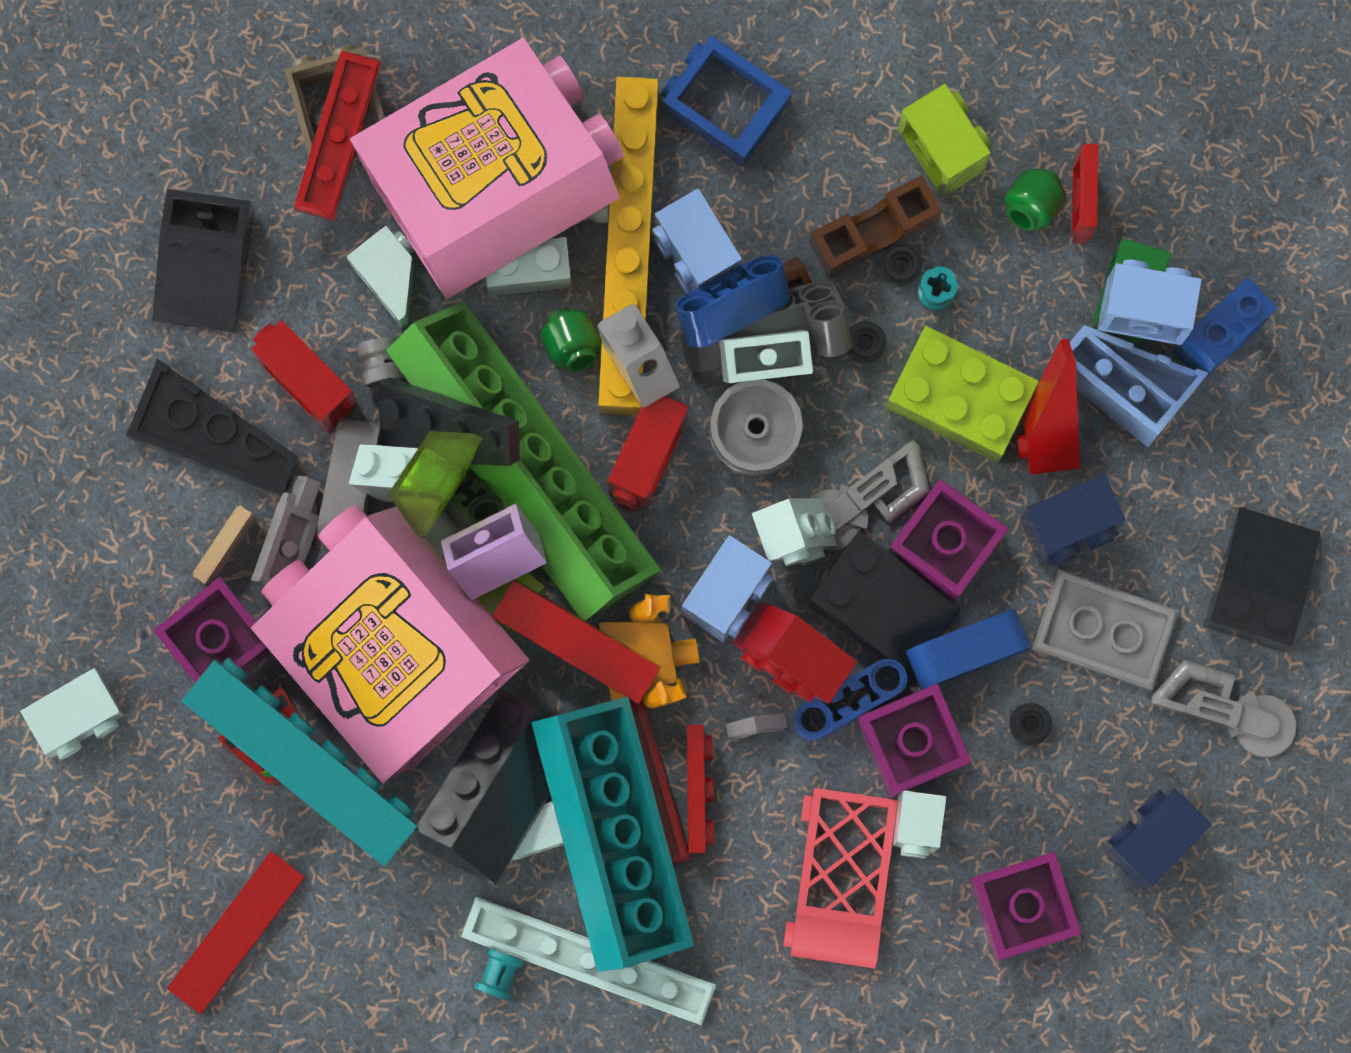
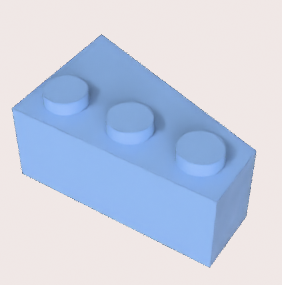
M1086 325L1070 341L1076 359L1077 391L1147 447L1152 444L1208 375V372L1197 368L1192 370L1172 362L1169 357L1161 354L1156 356L1133 347L1134 344Z

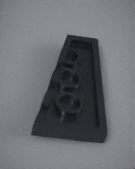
M157 358L126 434L127 438L282 496L287 491L299 457Z
M390 377L378 383L381 446L421 448L448 463L510 466L520 460L519 421Z

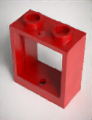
M282 320L275 326L269 323L254 337L253 341L256 344L251 350L259 364L328 434L338 426L341 417L346 418L359 406L352 390Z
M664 396L645 408L641 407L607 480L608 493L614 497L613 503L632 512H635L637 507L647 510L686 426L689 406Z

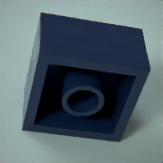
M1105 474L1027 507L1019 519L1039 564L1050 561L1053 567L1076 557L1075 554L1080 552L1079 548L1087 544L1092 551L1113 542L1114 537L1119 535L1118 529L1126 521Z
M1175 788L1166 793H1163L1161 790L1153 793L1137 809V812L1142 817L1135 824L1131 820L1124 823L1107 840L1113 847L1106 855L1141 890L1152 887L1212 825Z

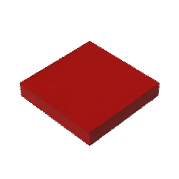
M1083 144L1073 163L1071 237L1073 244H1088L1097 228L1098 144Z

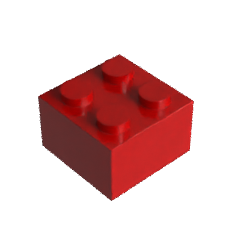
M761 601L732 642L733 645L744 652L740 658L743 662L761 673L765 671L773 677L771 682L790 695L794 693L811 703L813 698L830 704L857 663L854 658L797 615Z

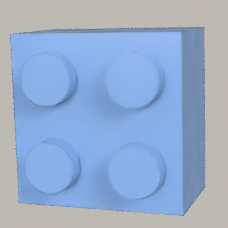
M699 188L655 213V228L652 229L655 236L652 238L653 243L664 260L669 257L673 260L676 270L673 273L685 295L741 266L742 258Z
M1124 260L1123 264L1116 263L1106 280L1098 330L1182 345L1194 327L1202 279L1191 277L1192 272L1181 268L1170 267L1166 268L1165 272L1151 270L1148 263L1138 260Z
M729 535L682 604L681 616L722 643L725 642L729 635L735 638L749 618L750 612L746 609L751 601L754 600L757 603L762 601L772 585L774 577L769 575L772 563Z

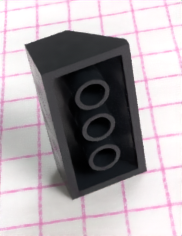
M501 690L414 830L422 850L493 886L497 884L551 796L531 723L549 718V715L538 706L505 690Z

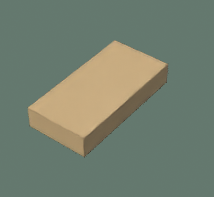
M240 505L235 508L193 571V577L198 582L207 587L217 579L256 520L251 512Z

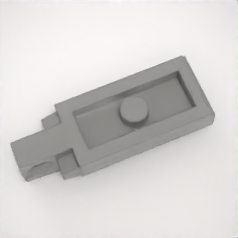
M294 476L288 492H284L280 501H278L251 581L265 586L275 575L294 561L301 560L305 564L319 521V515H317L318 505L314 504L321 482L306 476Z

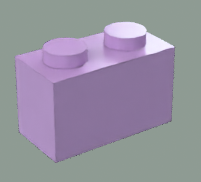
M517 504L441 541L448 572L471 600L547 563L539 533Z

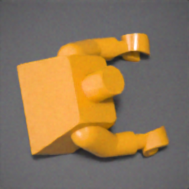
M645 594V599L633 604L629 610V617L632 622L599 623L600 630L661 666L642 698L644 705L652 709L687 698L681 679L676 677L675 667L699 663L696 638L671 642L668 623H661V619L658 616L661 611L670 613L671 595L656 596ZM609 687L611 701L625 697Z

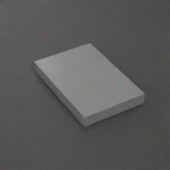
M1059 569L1031 650L1152 691L1179 610Z

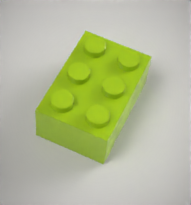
M925 325L888 399L886 409L998 463L1039 381Z

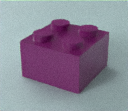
M939 479L893 541L888 552L898 558L923 580L956 602L1009 528Z
M220 577L153 630L194 683L215 658L223 663L228 657L245 672H248L271 654L270 650L251 629L257 621Z
M938 684L859 716L857 719V724L890 799L900 795L903 791L913 790L967 767L971 763V759Z
M1055 852L969 879L995 961L1081 934Z

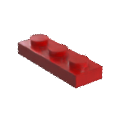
M687 725L688 855H705L706 845H714V820H705V803H713V777H705L704 760H713L712 735H704V725Z

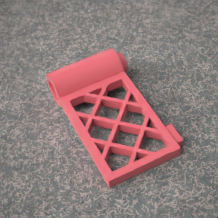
M814 788L813 796L804 795L801 822H808L809 825L795 922L786 921L783 947L791 948L790 956L875 969L898 800ZM821 799L839 802L848 816L829 829L819 816ZM848 803L862 806L853 811ZM869 807L888 809L886 825L873 835L870 834L857 817ZM852 820L867 840L847 853L834 836V833ZM817 825H819L824 834L816 839ZM884 834L883 847L881 848L876 839ZM829 838L842 855V858L824 871L814 859L813 853L817 845ZM871 844L880 856L881 862L877 870L865 877L852 857ZM847 862L861 882L842 895L827 875ZM813 866L819 875L810 881L811 867ZM879 875L876 891L870 881ZM822 879L837 898L825 908L806 906L808 889ZM865 886L875 899L873 916L855 913L846 899ZM841 903L847 912L832 909Z

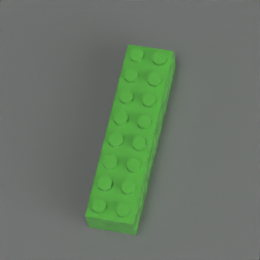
M465 301L414 322L386 350L398 370L411 385L519 421V461L510 466L469 464V466L502 499L505 508L517 504L537 530L547 562L542 566L568 600L571 608L576 611L581 619L588 621L626 600L661 571Z

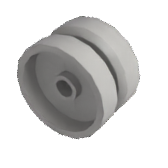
M763 379L739 382L726 389L715 403L709 426L711 447L720 463L733 473L749 478L770 476L785 468L796 454L803 431L801 410L792 394L779 384ZM755 421L758 427L764 426L763 432L760 434L751 433L748 429L749 422Z

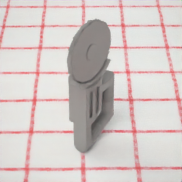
M912 440L890 458L886 459L853 486L848 487L841 484L840 490L826 489L811 495L810 498H821L824 510L831 515L835 523L836 534L834 538L837 546L826 551L841 550L847 547L858 531L860 532L861 529L867 530V509L871 505H874L884 520L890 525L900 515H903V513L930 493L921 448L915 440ZM906 457L912 486L886 506L881 498L897 486L893 466Z
M1185 659L1152 696L1150 704L1228 728L1229 738L1236 736L1237 742L1243 749L1256 757L1269 758L1281 754L1291 746L1296 736L1297 722L1292 709L1285 701L1271 695L1255 696L1254 691L1247 693L1237 702L1230 700L1236 675ZM1189 679L1222 688L1220 696L1200 690L1186 705L1171 701L1172 697L1177 694L1179 689Z

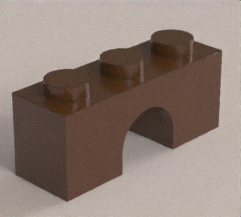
M923 175L886 193L879 203L868 210L851 217L847 213L811 232L809 243L830 279L938 223L942 210Z

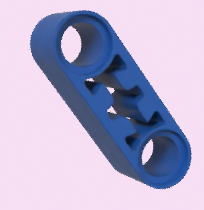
M773 255L757 257L679 298L676 302V310L685 344L693 348L707 347L787 305L791 296L782 259Z
M1011 609L907 650L906 655L919 686L923 690L935 684L939 686L1021 654L1032 647L1016 609Z
M883 659L846 679L830 702L831 707L840 703L843 699L842 691L847 690L850 695H854L863 690L864 685L860 682L862 679H866L869 692L877 700L871 702L869 694L863 696L856 703L857 710L853 711L850 706H845L838 710L835 715L840 720L837 722H833L830 708L821 700L813 698L811 703L804 702L798 707L794 715L793 726L795 732L806 741H818L857 720L859 716L867 714L895 699L901 694L907 683V673L904 667L895 660ZM882 669L893 671L898 677L897 688L892 691L880 689L875 682L876 673ZM808 710L819 711L825 720L824 728L818 732L807 731L801 724L802 714Z

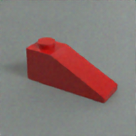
M1069 339L1059 341L1022 415V434H1016L1015 436L1018 459L1026 460L1030 475L1080 469L1076 359Z

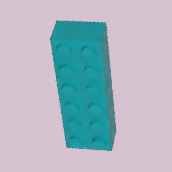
M227 657L221 663L215 658L184 695L181 702L382 866H385L416 829L417 824L411 818L415 814L414 809L396 794H393L388 799L378 791L382 786L380 781L360 766L356 772L345 764V761L348 759L347 754L327 739L323 745L311 736L315 731L314 727L294 712L290 718L277 708L281 704V700L264 686L260 685L257 690H254L243 681L248 673Z
M624 697L531 722L597 972L624 969L693 947L692 935L629 698Z

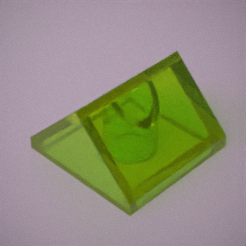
M429 431L388 493V496L420 538L425 539L466 476L483 439L478 435Z

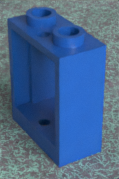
M711 35L704 45L698 42L692 48L685 60V63L689 66L681 77L673 75L661 92V96L664 97L663 111L744 167L790 104L792 91ZM713 56L769 94L766 101L737 140L680 101Z
M1247 277L1193 327V330L1183 344L1178 345L1173 352L1188 368L1192 370L1197 368L1208 372V375L1204 378L1205 380L1265 324L1277 307Z

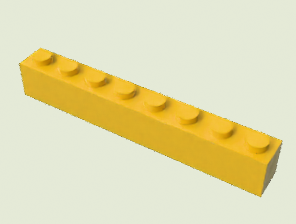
M616 77L613 133L625 157L613 163L611 168V176L620 198L609 204L603 320L633 304L636 305L646 320L658 79ZM602 342L599 414L637 416L641 409V404L609 357ZM644 363L639 368V373L643 374Z

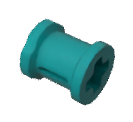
M937 266L925 272L918 289L919 300L923 306L934 311L944 310L950 306L958 288V282L953 271L947 267ZM937 281L944 283V291L940 293L939 297L931 294L932 286Z
M489 948L487 955L490 957L481 982H476L474 988L509 1002L511 995L508 991L517 968H522L524 961Z

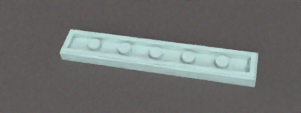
M478 897L475 898L461 936L478 944L699 1025L703 1023L716 987L713 983L650 960L624 969L597 972L587 937Z

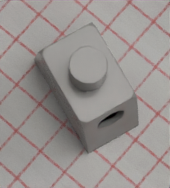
M633 304L625 307L597 325L606 352L642 408L680 388L661 343L636 305ZM649 360L652 371L646 374L639 373L640 366Z

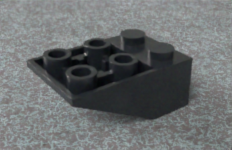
M167 189L159 237L152 318L154 322L236 333L255 217V210L250 201Z

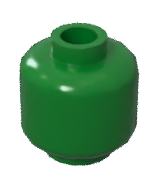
M1026 169L1017 177L1004 197L1007 217L1015 226L1026 231L1045 229L1051 224L1066 201V194L1061 185L1060 178L1054 172L1047 169Z
M561 308L551 313L547 318L548 322L544 325L540 334L541 342L551 362L557 368L568 370L569 372H579L590 367L597 360V354L601 349L602 343L590 317L584 311L570 310L568 308Z

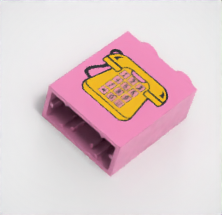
M524 37L350 138L372 185L446 300L620 198L608 166L625 157L616 136L600 113L583 123L580 121L571 106L582 101L585 97L569 66L560 55L542 65Z
M355 504L343 511L321 531L318 538L330 552L311 570L301 560H296L281 570L264 586L261 593L272 607L251 629L381 783L384 784L416 767L530 660L477 598L471 600L448 572L446 561L398 506L367 516Z

